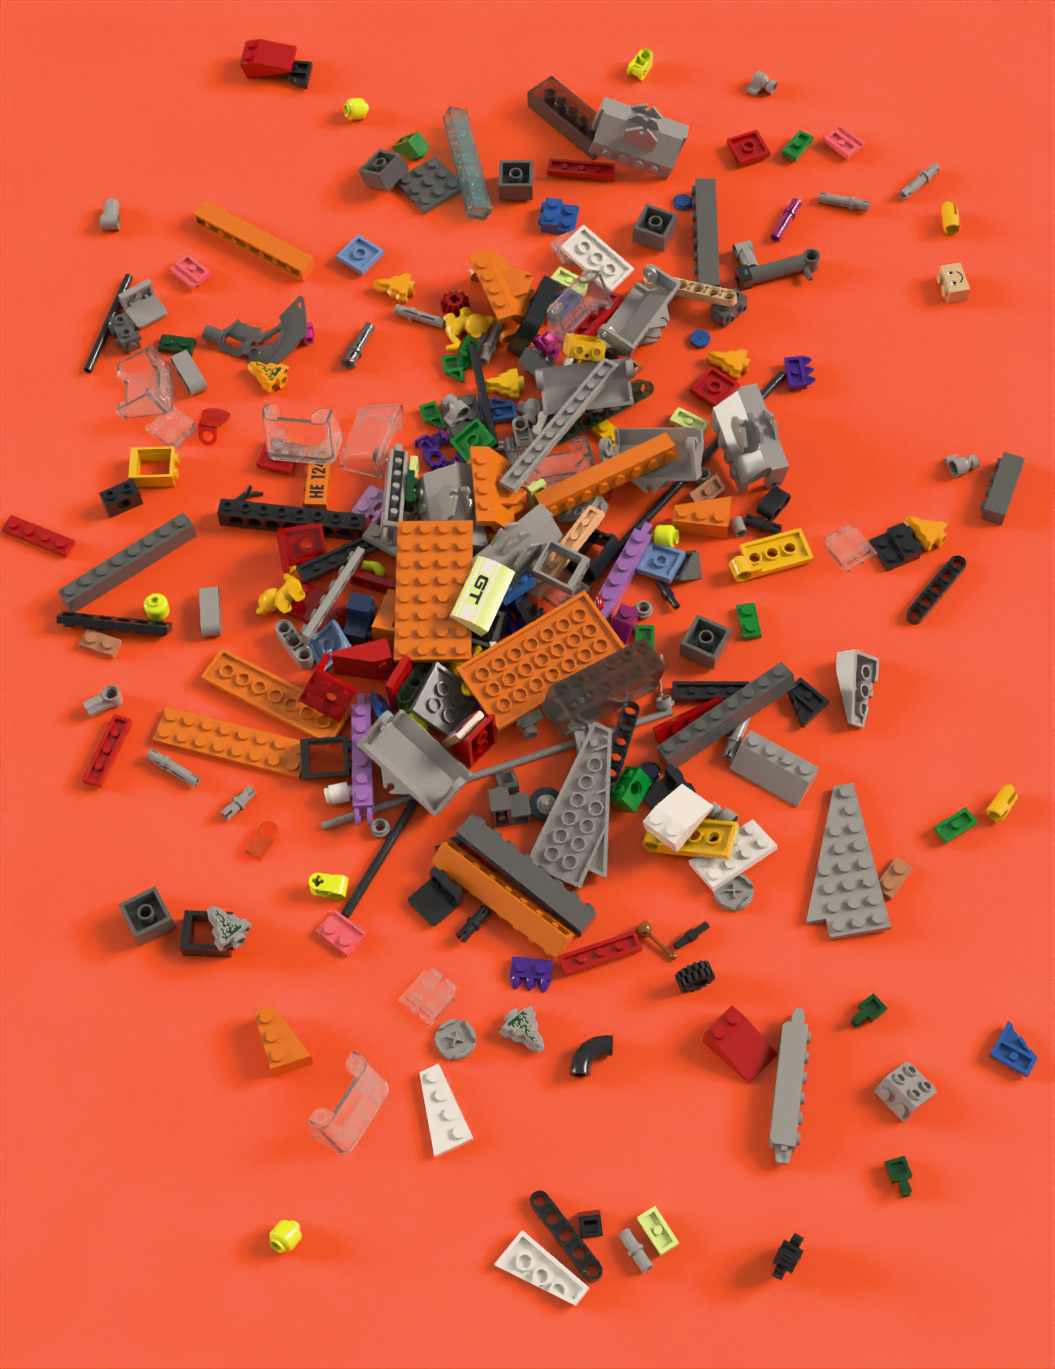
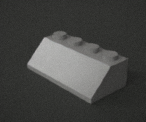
M752 730L748 732L740 744L729 767L730 771L795 807L799 806L815 781L819 767Z

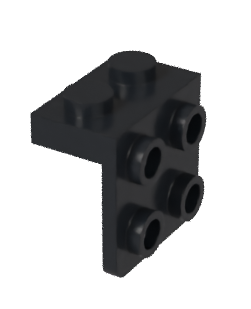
M670 764L665 768L664 777L649 787L643 800L653 810L657 804L681 784L695 793L696 790L691 783H687L684 780L682 772Z
M436 866L429 871L430 880L408 898V903L432 927L437 926L463 903L462 888L457 883L453 884L449 880L448 874L443 869L439 870Z

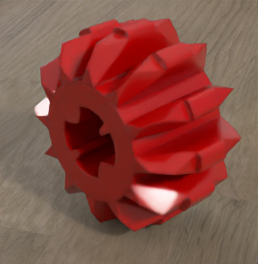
M456 289L455 292L449 290L448 294H443L440 306L442 313H445V315L453 313L456 317H459L460 309L463 307L470 308L468 296L463 291L458 293Z

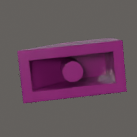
M621 603L611 627L626 647L638 622L639 610Z

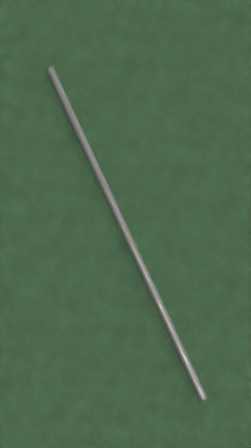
M672 708L638 718L635 727L673 715ZM627 723L621 724V727L624 729L631 728ZM616 726L610 727L612 735H614ZM571 740L473 772L474 775L468 782L576 747L575 742ZM406 794L376 804L375 813L407 803L411 799H416L412 795ZM352 812L321 822L323 830L355 820V815Z

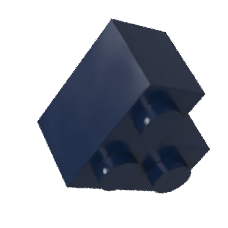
M351 592L346 607L348 618L343 633L350 644L360 645L372 639V624L377 615V605L374 603L373 596Z

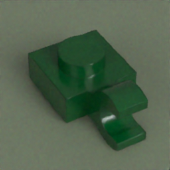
M873 993L858 1005L857 1008L860 1012L852 1017L850 1023L855 1029L866 1019L872 1023L884 1014L888 1008Z
M901 1156L885 1161L884 1166L891 1184L898 1183L902 1198L911 1196L912 1189L908 1179H911L913 1175L906 1157Z

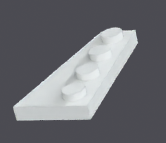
M439 1063L419 1072L434 1158L473 1141V1136Z
M523 1230L494 1264L575 1306L590 1289Z

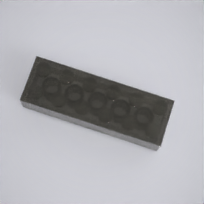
M552 75L527 92L529 108L593 161L600 157L589 152L596 131L591 130L597 113L594 109Z

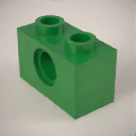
M625 766L616 785L612 789L610 801L621 812L636 813L652 780L640 767Z

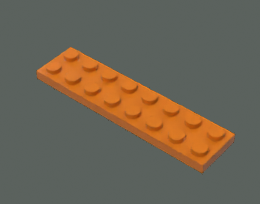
M221 648L201 676L202 681L311 738L338 737L351 718L350 713L345 712L339 723L298 701L304 691L303 689L224 648Z
M166 706L153 737V742L156 744L300 780L302 776L300 740Z

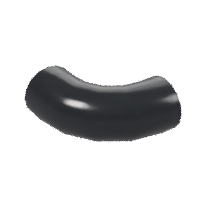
M613 1035L594 1036L583 1042L572 1056L570 1076L579 1078L589 1077L591 1075V1066L595 1059L601 1056H612Z

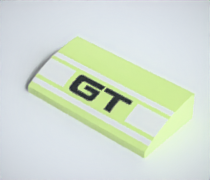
M478 556L450 617L479 636L486 634L491 627L515 572L496 561Z

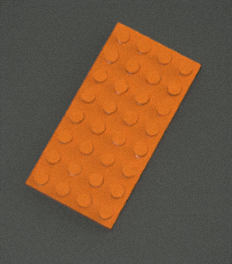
M473 520L398 521L394 663H399L403 655L409 656L412 663L467 662L472 659V630L451 618L450 614L473 567Z
M583 591L458 666L456 671L486 715L491 713L495 715L496 729L499 732L627 654L628 649L586 591Z

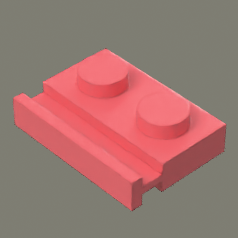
M839 125L837 129L827 134L823 140L825 144L847 160L859 152L860 148H864L865 142L842 125Z
M188 253L179 259L175 266L169 268L174 276L192 290H195L197 285H201L211 276V272Z
M336 909L316 930L320 937L346 957L367 936L365 931Z

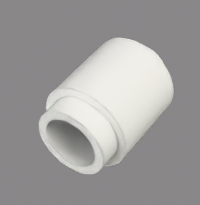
M347 782L328 785V788H324L326 803H332L333 805L350 801L352 786L347 785Z

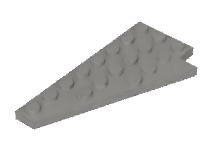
M593 722L529 855L533 859L532 862L537 866L541 865L548 871V875L556 877L578 889H581L588 872L605 879L607 878L612 729L597 722Z
M853 783L833 787L806 921L807 925L826 922L830 940L891 929Z

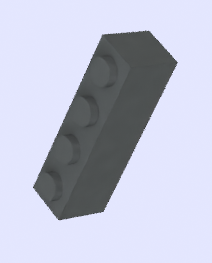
M1004 452L1002 458L997 459L995 468L998 469L997 473H992L990 482L993 483L992 487H987L985 497H988L987 501L983 500L980 511L983 512L981 519L999 525L1003 524L1025 458Z

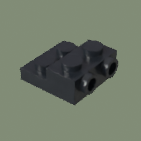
M904 522L888 528L886 533L869 540L871 548L886 572L920 558L922 545L918 540H914L911 527H906Z
M522 594L515 599L516 606L526 625L546 614L544 608H539L537 603L532 605L528 594Z

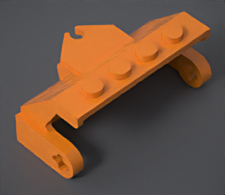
M487 250L469 254L468 259L473 266L468 273L470 279L473 282L480 281L498 322L503 323L513 320L519 324L500 333L498 338L501 345L508 346L522 323L535 294L534 289H530L534 279H526V277H531L529 272L517 267L511 268L505 256Z
M470 446L471 460L467 464H471L476 525L491 526L496 532L495 534H486L489 545L500 528L505 530L506 523L515 522L521 516L525 505L521 500L527 495V491L523 492L520 488L526 489L527 486L523 484L516 493L501 487L499 481L510 469L509 461L490 447Z

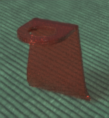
M218 408L202 410V416L198 424L199 440L205 445L214 444L217 440V428L229 419L230 413ZM205 431H209L213 435L211 441H206L203 438Z

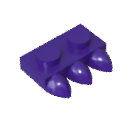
M806 356L784 358L783 363L789 390L807 389L808 385L816 381V378L807 376L814 371L812 367L805 366L812 361L811 358Z
M512 956L510 969L511 986L516 990L521 985L522 980H524L526 989L530 991L538 981L539 989L544 993L551 983L553 961Z

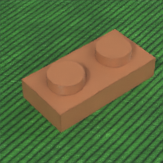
M714 474L687 494L691 502L710 500L727 488L718 475Z
M87 629L79 646L80 648L115 659L123 643L120 639Z
M895 857L879 880L883 896L892 900L913 870V867Z

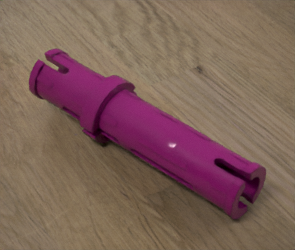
M793 198L788 208L783 211L782 218L770 236L772 241L779 242L790 222L795 219L796 212L802 204L799 199Z

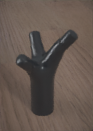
M249 485L247 490L234 500L245 501L250 497L263 495V492L251 491L253 486Z

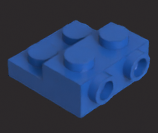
M546 198L545 202L541 203L543 215H539L538 218L541 232L572 236L576 230L579 206L563 204V199Z

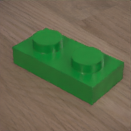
M799 130L782 150V156L796 162L811 145L814 136Z
M755 602L736 605L742 641L760 639L762 633Z
M965 807L934 826L933 830L946 845L975 827L978 821Z

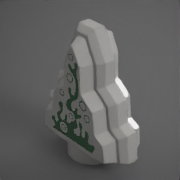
M215 906L207 909L209 922L213 925L212 934L216 938L214 944L219 951L226 950L231 946L237 949L245 943L247 939L245 935L252 927L249 921L245 918L240 919L235 914L228 915L223 909Z
M531 1006L521 1011L514 1008L505 1015L504 1020L506 1023L498 1031L505 1039H512L516 1044L523 1043L529 1050L536 1053H541L545 1049L543 1038L538 1032L539 1024L535 1019L536 1013Z

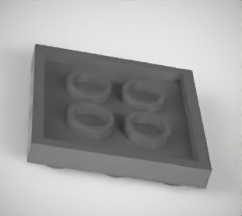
M435 156L404 174V177L395 184L424 215L465 191V186Z
M436 662L433 663L409 711L441 735L447 737L464 718L471 715L477 700L473 695H464L461 692V686L464 681Z

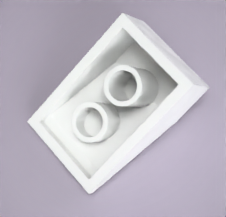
M681 784L654 807L644 819L643 824L647 832L677 853L714 806Z

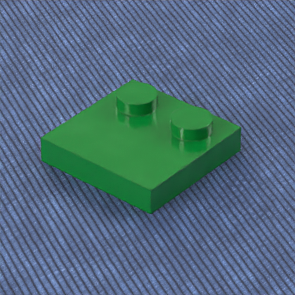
M475 418L450 440L466 462L471 460L470 446L492 448L497 443L478 418Z

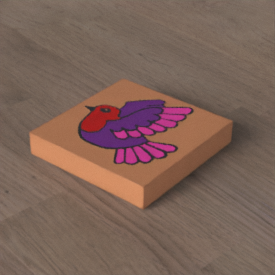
M479 710L464 718L440 744L447 749L460 742L484 717V714Z

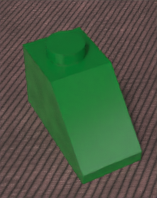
M419 131L402 136L392 146L393 150L410 160L423 158L427 154L426 151L430 148Z

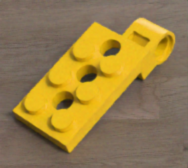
M801 528L740 544L739 549L742 556L731 559L729 567L735 581L742 582L813 562L814 557ZM792 547L794 551L787 552L785 548ZM775 552L777 556L770 557L767 553ZM755 556L759 558V561L752 562L750 558Z
M704 819L677 853L646 831L642 847L652 853L729 860L739 825L738 822ZM695 835H700L697 840H691ZM713 837H719L717 841L710 842V839Z

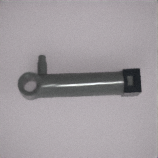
M811 248L805 250L800 255L748 267L747 264L735 267L734 279L740 291L750 289L752 284L803 272L807 280L811 281L813 279L812 273L816 272L819 267L820 253L818 250Z

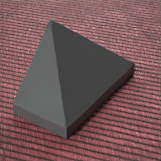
M697 550L685 551L686 557L672 582L702 579L700 556Z
M514 770L495 773L499 787H508L509 794L520 792L519 782Z

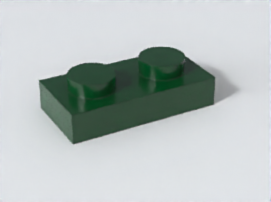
M162 334L157 348L159 352L171 354L187 350L190 356H193L197 342L196 338Z
M409 469L406 474L403 509L406 511H410L411 505L416 502V493H413V490L416 489L418 478H414L415 470Z

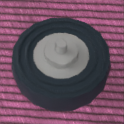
M543 787L531 795L529 800L532 816L536 820L546 822L559 792L550 787Z

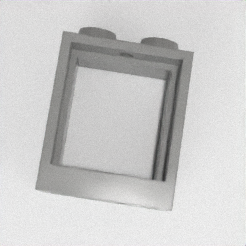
M549 539L547 544L544 543L542 545L539 559H535L531 565L532 576L573 596L590 566V558ZM552 551L578 564L568 584L541 572Z

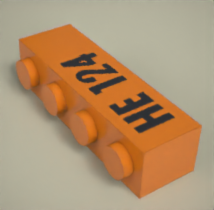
M310 443V450L306 452V460L309 462L308 465H305L307 480L303 482V490L306 492L305 496H302V507L329 510L334 457L332 444Z

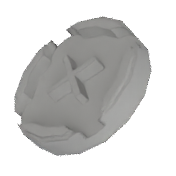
M739 874L715 890L713 894L715 901L720 907L727 911L736 912L744 910L750 905L753 900L754 889L749 878Z
M451 1019L439 1026L435 1036L437 1051L442 1057L448 1060L459 1061L472 1054L476 1047L477 1038L474 1028L468 1022Z

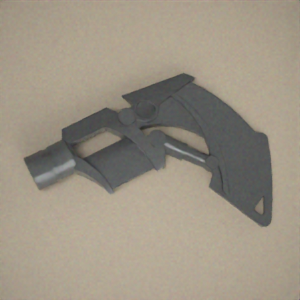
M299 296L279 316L281 323L264 333L260 327L255 328L237 319L223 330L207 325L203 330L202 338L219 345L220 351L238 358L243 355L249 356L246 363L261 362L263 364L273 363L277 365L295 349L301 339L307 336V315L304 297ZM280 332L279 339L266 346H254L255 343L262 345L266 340ZM227 337H231L244 343L236 348L226 344L225 341Z

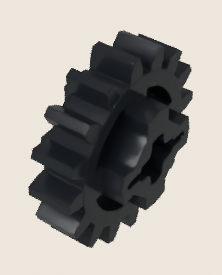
M794 1233L790 1241L784 1239L772 1261L776 1265L772 1276L782 1280L786 1272L793 1273L804 1252L800 1248L804 1237Z

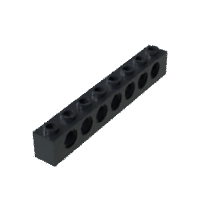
M223 498L220 500L217 511L220 526L277 532L279 528L322 522L324 537L352 541L362 537L367 529L365 514Z

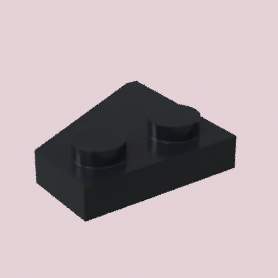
M294 60L292 71L290 73L278 74V76L303 89H308L313 64L309 61Z
M800 677L795 682L796 686L788 691L787 694L800 724L804 728L829 704V700Z

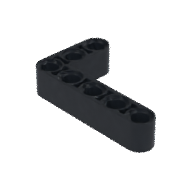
M546 275L543 276L525 317L506 351L520 358L525 348H529L544 322L559 287V282Z

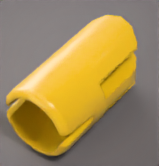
M944 202L941 207L943 230L948 235H954L961 228L958 208L952 202Z
M1005 784L986 810L988 816L994 821L1002 822L1019 799L1011 784Z

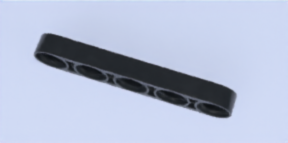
M960 555L951 557L908 608L906 619L910 624L917 625L921 623L960 577L966 567L964 557ZM960 562L962 567L956 568L952 563ZM949 574L952 579L944 580L942 575ZM937 586L941 589V592L935 593L931 588ZM927 599L931 604L925 606L921 603V600ZM918 612L920 617L912 618L910 613Z
M634 701L624 703L612 738L611 755L614 753L621 756V760H614L611 756V769L617 775L611 776L610 783L616 782L619 779L639 715V705ZM632 708L635 710V713L629 714L625 709ZM621 723H627L631 728L624 729L621 727ZM622 738L625 740L626 744L620 745L617 743L616 739Z
M542 1190L535 1191L530 1197V1205L583 1277L589 1282L599 1281L603 1274L600 1262L549 1195ZM537 1196H543L546 1199V1203L544 1206L538 1207L534 1204V1199ZM549 1214H557L559 1221L556 1224L548 1223L546 1218ZM564 1230L572 1233V1239L568 1242L560 1239V1233ZM577 1248H582L585 1250L586 1255L583 1259H576L573 1256V1251ZM594 1265L599 1269V1274L596 1277H590L587 1274L586 1270L589 1266Z

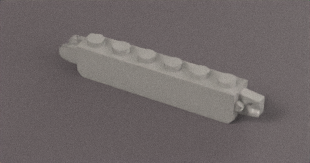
M395 443L394 449L390 448L386 461L379 535L381 543L385 544L387 539H391L393 546H397L398 521H403L408 452L402 451V444Z
M800 1007L793 1010L791 1021H787L782 1025L768 1143L771 1149L775 1150V1164L788 1166L795 1146L800 1145L801 1133H797V1127L802 1125L803 1113L799 1112L800 1105H804L805 1092H801L802 1084L806 1085L807 1072L803 1070L804 1064H808L809 1060L806 1044H810L811 1032L808 1031V1024H804L805 1012Z

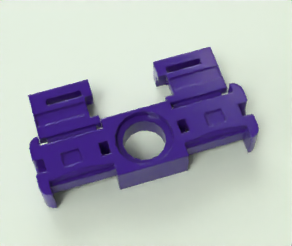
M441 427L439 432L430 436V438L429 435H424L414 441L415 448H420L423 453V459L431 471L452 465L458 461L466 463L459 452H456L453 460H447L446 462L439 449L440 446L449 444V438ZM435 456L439 458V461L431 462L430 458Z

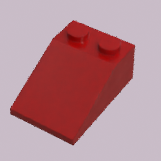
M264 39L249 40L245 43L240 66L248 79L290 73L297 47Z
M387 638L330 652L335 674L371 680L389 679L394 671Z
M491 713L483 717L460 742L453 745L454 755L470 768L497 743L495 715Z
M733 1005L703 1035L702 1042L749 1084L777 1056L776 1051L753 1024Z

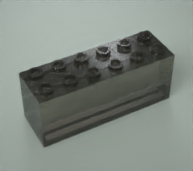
M642 638L551 685L541 709L564 739L574 732L581 730V728L588 726V724H592L622 708L625 702L635 701L656 690L666 666L646 639Z

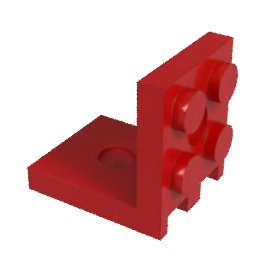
M322 522L279 528L277 531L283 574L290 573L291 565L302 564L327 553ZM309 539L312 542L311 547L303 548L301 545L302 540Z
M325 652L298 701L340 723L358 689L324 671L331 658V655ZM333 693L336 696V700H329L327 694Z
M402 656L385 684L390 707L397 711L403 709L406 713H411L409 709L424 680L415 677L409 656Z

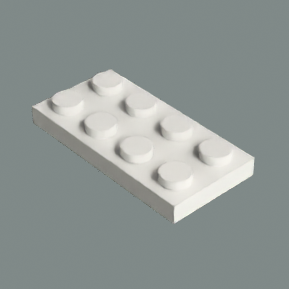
M585 225L581 226L560 248L563 253L608 292H613L634 272V268Z
M752 819L738 829L729 860L694 857L689 860V865L714 892L776 851L777 844Z

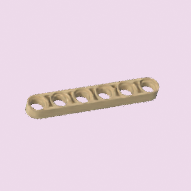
M644 277L645 287L648 289L657 288L655 284L648 282L649 280ZM673 277L681 283L680 288L686 287L679 289L676 293L677 296L727 307L734 306L737 303V294L734 290Z

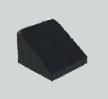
M600 1210L578 1212L581 1238L603 1236Z

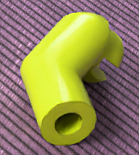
M363 561L362 569L374 571L375 575L385 577L386 569L380 563Z

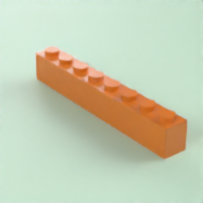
M205 200L193 212L195 224L302 282L315 269L314 257L309 253L299 250L296 246L289 245L284 240L272 236L269 232L263 231L256 225L244 221V219L231 214L228 210L221 209L214 203Z
M667 432L534 493L537 505L541 503L554 517L678 459L676 446Z
M454 841L442 842L431 861L439 870L443 869L454 883L467 889L468 894L480 899L482 904L494 910L499 918L511 923L516 931L524 933L530 942L542 947L547 955L556 958L564 954L575 936L574 933Z

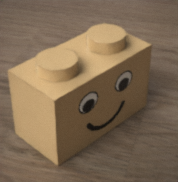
M961 263L940 266L936 279L937 283L941 285V293L945 297L947 304L968 300L970 287Z

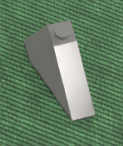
M856 649L837 652L836 673L847 722L849 725L861 729L864 728L869 711L867 705L869 698L873 697V683H876L878 680L879 658Z

